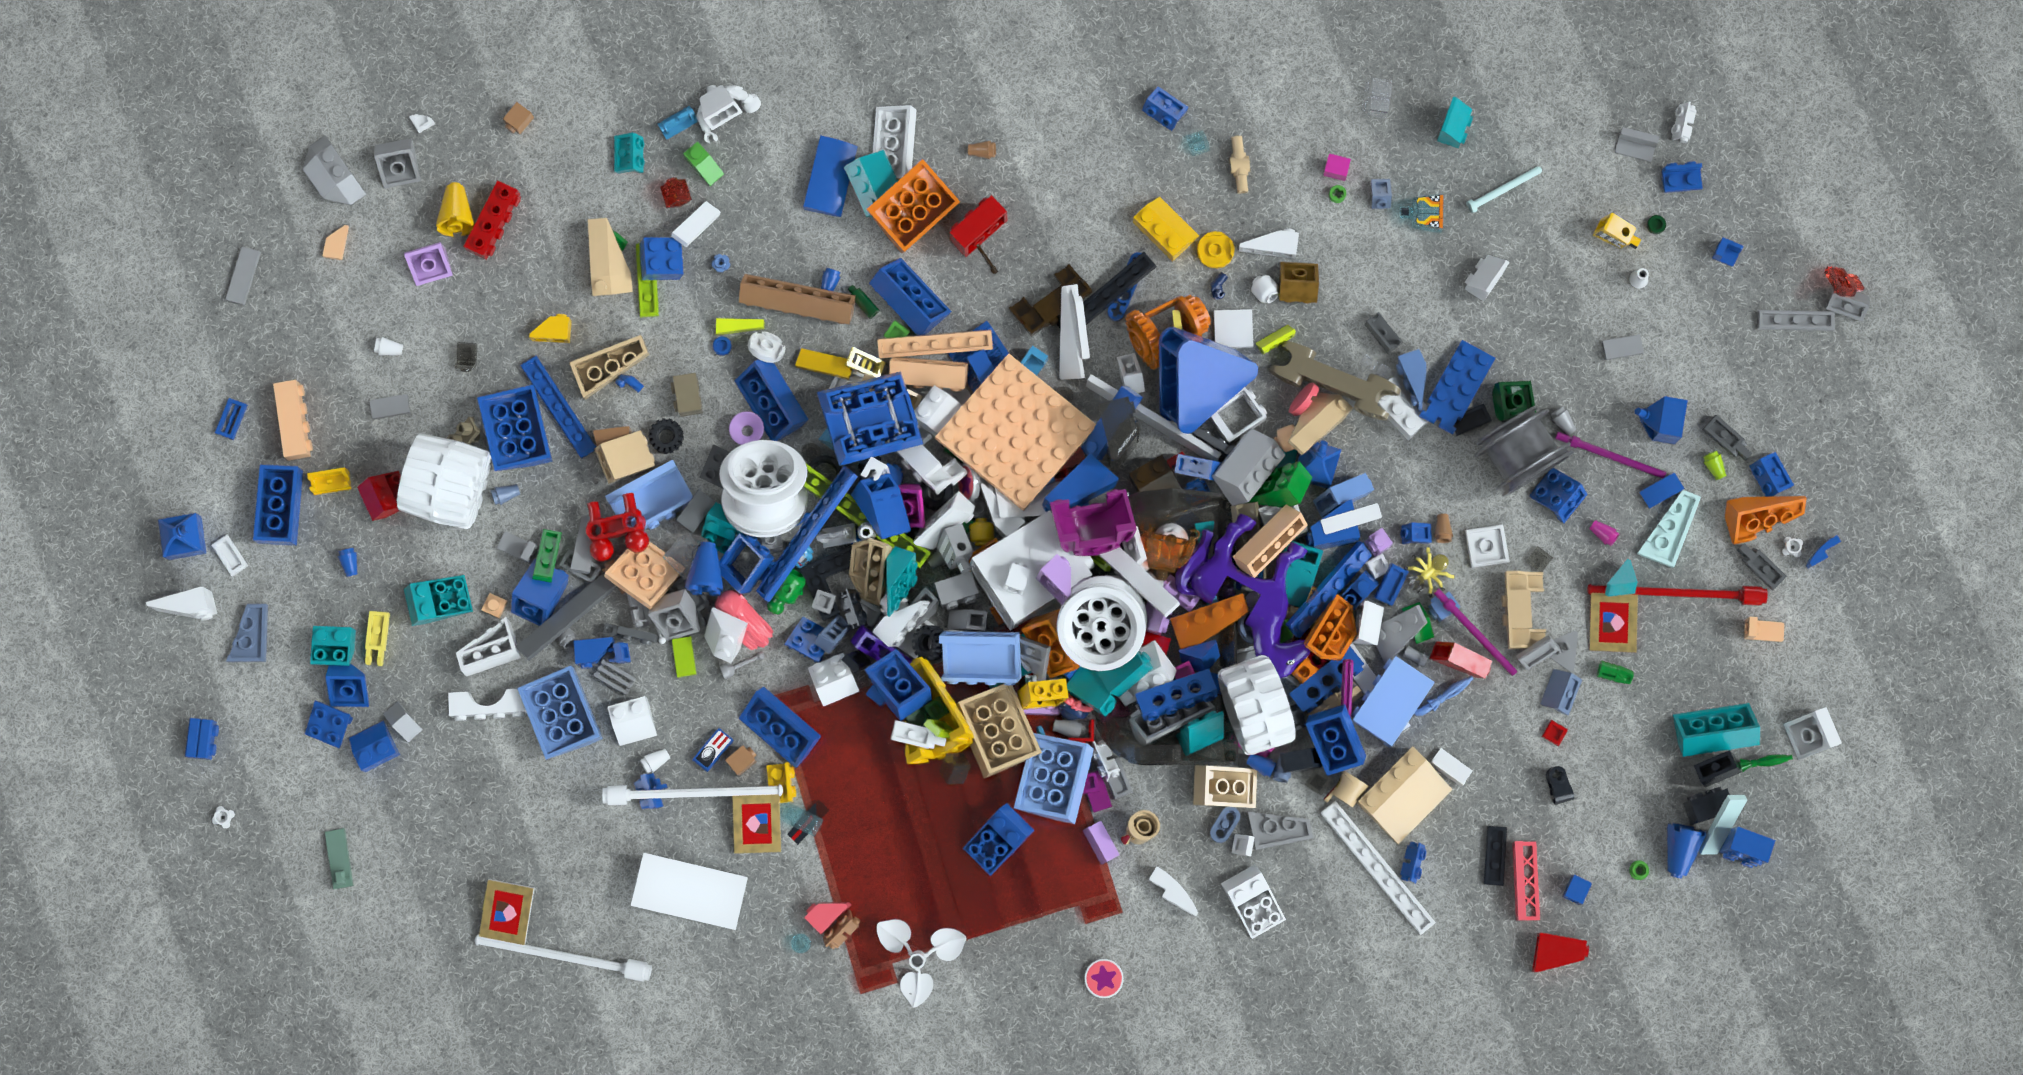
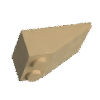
M1195 766L1193 805L1256 808L1257 771L1248 768Z

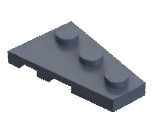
M267 604L246 605L239 624L240 628L236 638H234L233 647L226 662H266Z

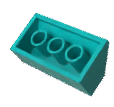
M1749 703L1673 714L1678 746L1683 757L1760 745V725Z

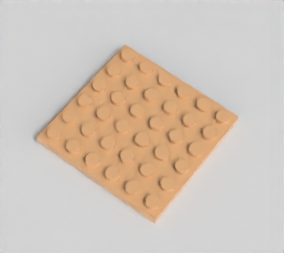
M1008 354L935 436V439L1024 511L1088 438L1096 424L1012 355Z

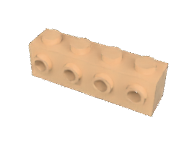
M893 357L890 360L889 374L901 371L905 386L907 384L913 385L914 388H924L925 386L933 387L935 385L941 390L943 388H951V391H962L968 385V363L904 357Z
M297 380L274 383L284 458L290 461L311 457L310 451L313 450L311 440H308L310 426L305 419L307 406L303 403L302 396L305 395L304 387Z
M1285 505L1233 556L1239 569L1255 578L1308 526L1301 512Z

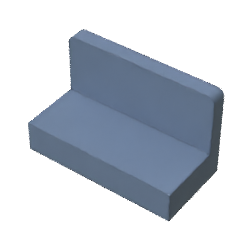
M1554 669L1540 704L1553 708L1562 714L1569 715L1582 679L1573 673Z

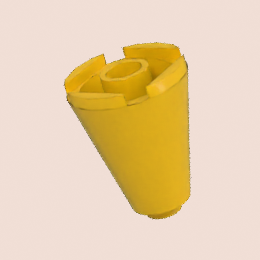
M452 182L446 186L436 222L437 231L449 237H454L453 233L462 232L461 236L469 235L474 227L465 188L458 182Z

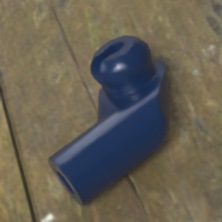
M1220 272L1210 284L1211 294L1216 300L1222 299L1225 296L1222 285L1228 279V276L1223 272Z

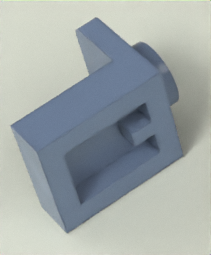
M1371 179L1372 209L1391 208L1392 193L1390 179Z

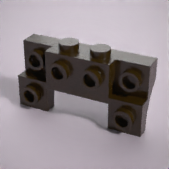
M1070 264L1054 274V277L1061 285L1034 304L1033 307L1025 297L1012 307H1009L1010 312L1031 337L1044 327L1055 326L1061 321V292L1063 286L1077 284L1078 293L1082 300L1092 293L1090 286Z

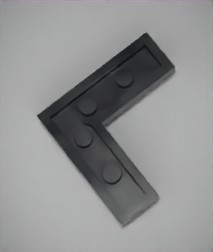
M852 545L800 568L813 600L817 590L832 594L826 579L850 568ZM834 602L830 615L819 611L823 621L841 614L836 602Z

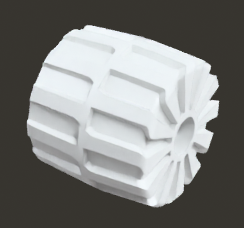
M418 434L410 447L400 478L397 494L398 510L435 523L464 529L470 528L478 515V509H480L483 501L481 493L487 487L488 481L486 478L490 473L491 454L486 450L460 441Z

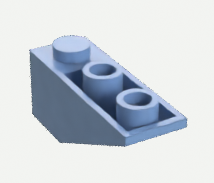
M1420 349L1398 356L1396 369L1399 375H1403V384L1406 391L1409 390L1411 393L1412 405L1417 406L1419 412H1421L1427 364Z

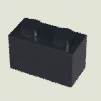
M1731 750L1694 765L1699 780L1705 788L1742 772Z

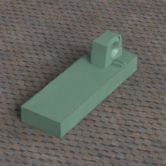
M345 829L325 832L333 889L354 886Z

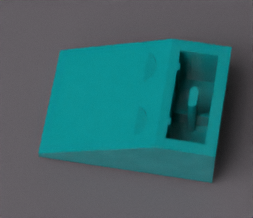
M1294 542L1308 551L1304 558L1296 559L1288 567L1286 574L1288 603L1300 608L1307 600L1313 586L1323 550ZM1288 545L1282 550V553L1287 551Z
M896 546L886 558L888 617L898 610L902 599L907 597L910 588L914 587L917 582L916 569L918 563L916 562V553Z
M465 575L411 583L404 589L412 626L428 624L473 612Z
M1214 710L1201 717V719L1197 718L1188 722L1179 729L1180 733L1176 737L1185 756L1224 738L1223 711L1216 713Z

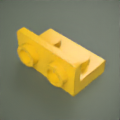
M789 762L767 765L768 786H779L781 784L783 793L780 796V803L793 802V798L797 797L796 786H792L791 779L795 778L794 766L790 767Z

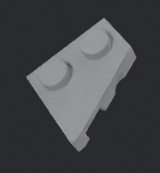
M1020 636L1022 666L1027 671H1031L1037 677V681H1045L1051 647Z

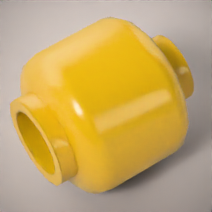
M987 518L975 519L976 522L969 525L970 541L975 543V546H983L995 539L994 524L987 522Z

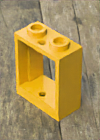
M1066 679L1028 682L1017 691L1023 710L1057 707L1069 698Z

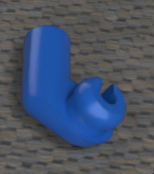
M621 374L615 381L620 388L628 384L637 393L644 387L642 383L630 375Z

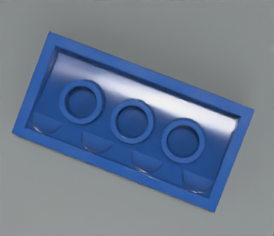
M820 135L803 206L804 210L836 217L842 216L850 182L844 167L855 160L858 146Z
M765 687L755 692L739 717L746 726L795 768L802 763L821 737L820 734Z

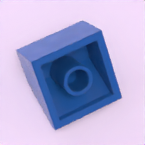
M384 720L349 738L352 753L360 770L363 772H368L400 755Z

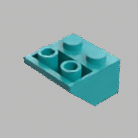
M715 502L707 513L699 543H715L717 551L725 554L738 534L742 532L729 523L721 504Z
M313 626L310 664L349 666L355 651L356 630L352 627Z

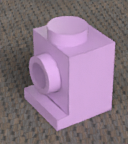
M1383 528L1370 535L1364 541L1374 557L1380 555L1393 544Z

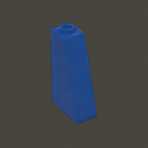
M1090 453L1044 498L1042 506L1046 512L1051 511L1050 502L1058 499H1069V509L1080 506L1113 489L1119 478Z

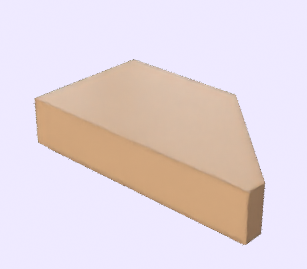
M344 225L326 238L323 251L324 258L343 259L349 229L348 225Z

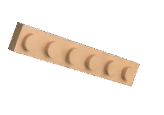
M992 330L879 338L877 340L879 358L993 349Z

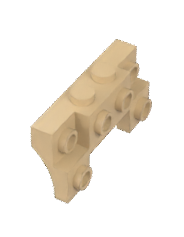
M1505 572V593L1502 595L1501 602L1502 607H1505L1502 623L1503 626H1506L1508 649H1527L1546 637V629H1532L1531 592H1544L1543 572Z

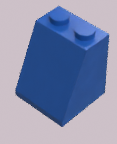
M1346 501L1322 519L1353 511V501ZM1321 520L1312 525L1307 536H1305L1307 546L1320 550L1354 544L1360 538L1358 525L1325 534Z
M534 559L512 593L511 613L540 626L552 616L568 584L569 575L561 569H554L551 583L532 579L536 559Z

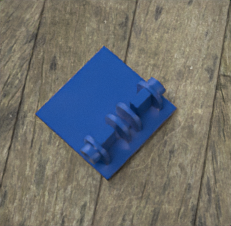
M802 617L784 645L788 646L789 649L792 648L799 652L800 655L803 654L804 657L814 660L815 663H820L825 651L815 644V640L824 627Z
M315 700L305 735L340 749L347 725L351 724L353 717L348 713Z

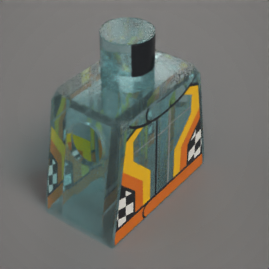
M1444 194L1415 197L1412 200V207H1401L1400 218L1411 219V228L1442 233Z

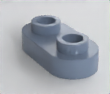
M1235 807L1224 808L1212 826L1210 836L1214 842H1225L1240 820V813ZM1228 813L1233 814V820H1228L1226 815ZM1217 830L1223 831L1222 837L1216 835Z

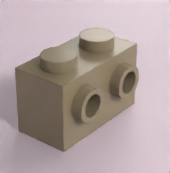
M696 373L673 376L674 382H671L672 394H676V401H673L675 412H678L681 417L703 413Z

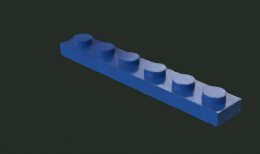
M1358 541L1317 587L1309 600L1305 601L1286 623L1295 637L1301 638L1333 598L1342 591L1372 556L1363 542Z

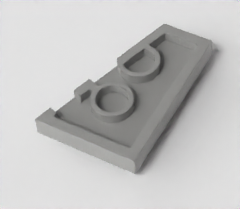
M1420 605L1381 624L1378 645L1376 646L1385 664L1389 658L1393 660L1395 655L1404 648L1410 639L1414 638L1428 623Z
M1248 812L1255 850L1313 839L1309 819Z

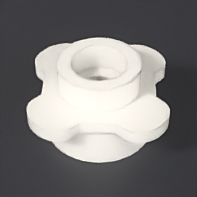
M1786 537L1782 553L1785 556L1794 555L1796 558L1800 557L1803 541Z
M219 806L212 818V823L215 825L220 824L223 828H229L231 818L235 816V813L232 810L228 811L224 807Z

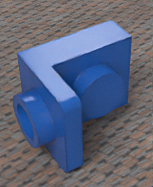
M1411 522L1401 526L1400 536L1402 544L1432 543L1431 524Z

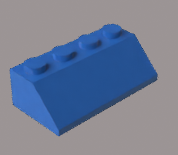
M902 258L880 268L869 282L874 290L917 335L929 333L952 312Z
M756 360L734 380L752 411L761 418L764 430L770 440H781L802 427L809 420L774 363Z

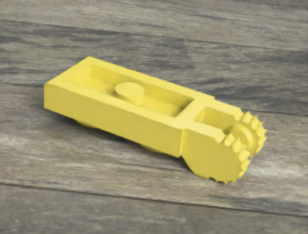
M369 612L365 644L366 665H371L372 650L378 651L377 665L383 666L389 627V612Z

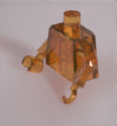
M1144 523L1140 525V529L1143 532L1141 540L1147 557L1145 561L1148 562V568L1156 570L1155 577L1158 580H1166L1168 572L1175 573L1177 568H1182L1188 562L1196 545L1194 541L1200 537V532L1196 529H1192L1191 532H1196L1198 536L1190 537V540L1153 533V526L1150 523L1148 530H1144Z

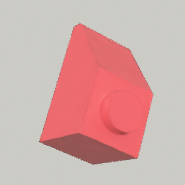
M821 902L817 905L813 903L806 910L808 914L804 918L820 934H823L851 904L849 902Z

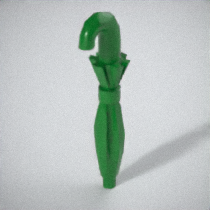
M1773 754L1751 761L1740 758L1738 764L1743 773L1751 767L1779 765L1792 760L1793 757L1792 755Z

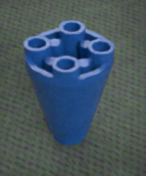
M700 542L685 581V588L690 591V594L702 595V592H706L711 596H720L723 591L719 557L715 543Z

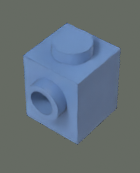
M1447 592L1445 595L1448 598H1451L1456 603L1455 606L1459 609L1460 605L1457 603L1450 592ZM1436 596L1430 600L1432 603L1429 605L1430 610L1428 612L1434 620L1437 619L1441 622L1452 614L1442 606L1443 603Z

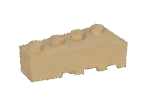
M639 335L569 363L582 396L586 400L650 354L643 337Z

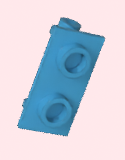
M688 106L657 125L666 140L697 123L698 119L693 109Z

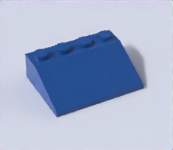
M534 384L477 398L494 471L531 467L553 462Z

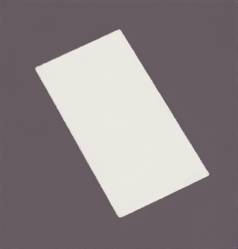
M643 853L631 906L736 930L748 877Z

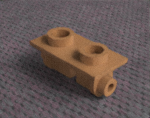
M850 910L842 914L837 922L825 931L823 940L826 947L829 945L833 950L839 948L847 939V936L843 933L846 932L851 935L859 927L860 920L857 917L853 918Z

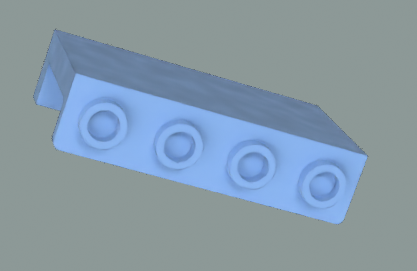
M673 460L605 496L614 513L618 515L625 512L622 495L634 493L636 507L641 511L646 520L645 530L647 528L652 530L660 525L659 522L664 519L667 521L677 516L676 513L682 509L684 510L693 498ZM635 518L631 520L632 527L636 524Z
M943 631L939 635V643L942 644L944 674L941 677L942 681H947L948 684L966 682L968 685H974L978 682H985L986 685L1004 683V685L1010 686L1015 685L1021 679L1020 632Z
M1397 656L1393 660L1388 659L1383 667L1385 672L1382 676L1378 674L1372 683L1375 685L1371 692L1367 690L1361 699L1364 701L1361 708L1357 706L1351 714L1354 717L1352 719L1354 724H1358L1376 736L1389 748L1392 747L1435 683Z

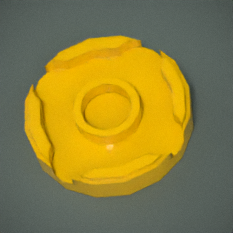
M1213 231L1201 238L1197 246V255L1203 265L1219 269L1231 262L1235 247L1233 241L1226 234Z

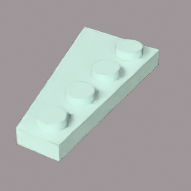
M1682 490L1637 555L1674 568L1701 497Z

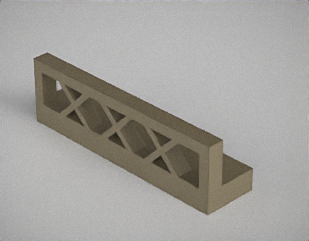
M1258 502L1231 506L1233 522L1236 521L1239 514H1244L1256 521V525L1252 530L1245 531L1235 541L1237 552L1261 529ZM1267 566L1264 568L1263 579L1268 578Z

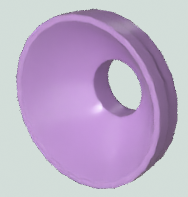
M741 412L734 416L730 422V436L739 445L760 440L764 433L763 422L755 413ZM751 426L753 428L752 435L744 436L742 434L743 427Z

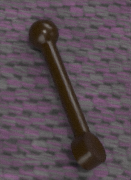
M980 243L976 245V247L978 248V250L990 266L991 272L993 274L998 273L999 271L987 257V255L981 248Z

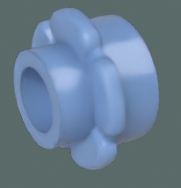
M716 255L712 261V267L717 272L728 270L730 267L728 256Z

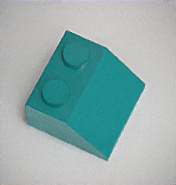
M1453 96L1437 140L1455 148H1459L1461 143H1465L1468 133H1465L1466 126H1471L1474 117L1471 116L1472 109L1457 97Z

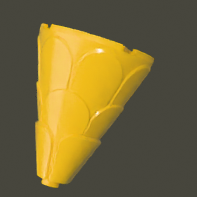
M923 657L913 659L910 665L930 687L932 699L940 696L949 711L947 715L939 720L945 721L954 729V731L949 733L950 738H946L945 746L935 744L934 749L905 744L907 764H920L929 762L928 759L938 758L940 760L963 751L973 743L974 735L969 728V724L956 706L955 701L945 689L946 685L929 661L923 659Z

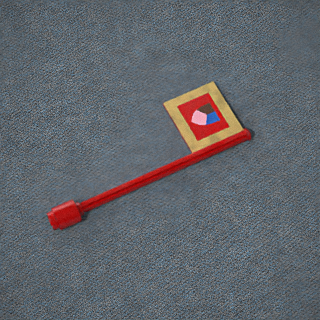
M1589 584L1587 587V592L1591 595L1589 651L1636 653L1638 595L1738 599L1742 605L1761 606L1767 603V589L1762 588V586H1742V589L1738 591L1636 587L1635 594L1608 597L1605 595L1607 586Z

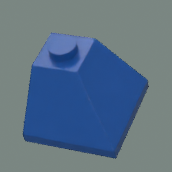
M351 663L349 666L329 665L325 677L330 706L369 707L365 674Z

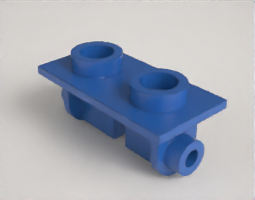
M1411 841L1407 845L1404 858L1411 860V862H1403L1400 873L1401 880L1411 881L1416 884L1417 879H1420L1422 874L1421 862L1425 860L1427 853L1425 845Z

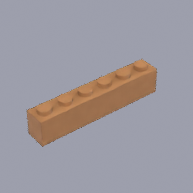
M744 274L740 283L739 303L850 325L856 296Z

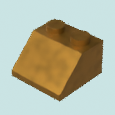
M1280 262L1279 301L1288 303L1303 302L1306 304L1317 303L1319 289L1318 264Z

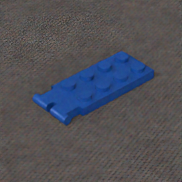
M1462 340L1427 401L1430 404L1427 411L1422 410L1419 417L1432 424L1436 420L1440 421L1438 427L1453 435L1456 430L1454 427L1456 420L1461 421L1492 366L1495 357Z

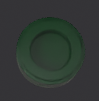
M1660 215L1651 216L1647 221V229L1652 234H1661L1666 228V221Z

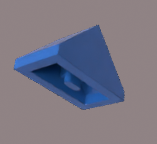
M1216 640L1178 650L1182 664L1189 661L1193 670L1199 672L1210 669L1220 657Z

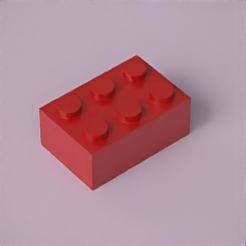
M992 195L989 198H983L974 211L972 209L968 211L963 221L960 223L956 222L950 228V241L965 258L977 248L976 245L979 243L981 245L1008 221L1006 209Z

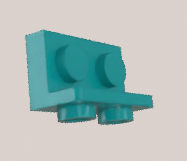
M633 132L614 136L615 173L644 172L643 148L645 144L642 136Z

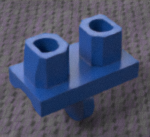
M654 773L640 775L641 778L634 782L636 790H665L668 788L667 784L661 785L659 778L655 779ZM661 798L640 799L639 801L642 809L664 807Z

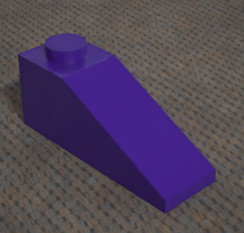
M860 626L850 640L857 649L877 661L897 649L895 647H888L871 630L864 626ZM898 650L900 654L910 664L912 659L904 653H902L900 650Z

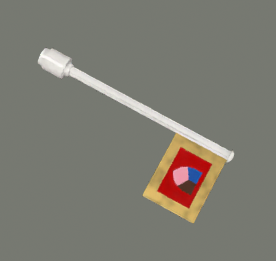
M781 784L779 786L636 791L627 789V785L603 788V804L608 803V805H627V801H631V799L732 796L734 854L781 852L780 796L783 793Z
M488 879L480 933L475 937V944L477 946L480 944L619 971L624 974L626 979L642 982L644 980L649 981L652 965H648L647 962L628 959L627 962L619 963L525 945L534 887Z

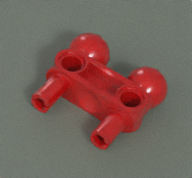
M634 493L622 495L625 507L623 514L601 518L599 502L587 503L590 520L586 526V534L590 538V542H592L590 554L595 560L604 562L610 559L614 553V546L609 539L625 535V544L631 552L640 553L648 547L649 537L644 531L646 520L641 511L636 507ZM635 518L636 524L632 527L631 520ZM598 526L601 529L599 535L596 534V528Z

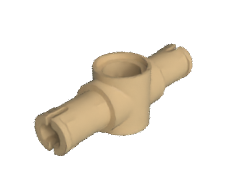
M1242 136L1231 137L1233 154L1229 158V163L1231 164L1230 172L1236 178L1237 194L1248 193L1249 156H1246V152H1244Z

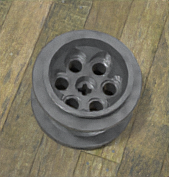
M1533 406L1505 422L1476 443L1478 446L1482 445L1483 448L1475 453L1474 457L1488 453L1505 480L1496 487L1497 491L1501 489L1504 491L1502 497L1517 491L1574 454L1573 450L1568 451L1567 449L1571 444L1570 442L1557 447L1540 419L1549 412V409L1536 414L1535 410H1537V407Z

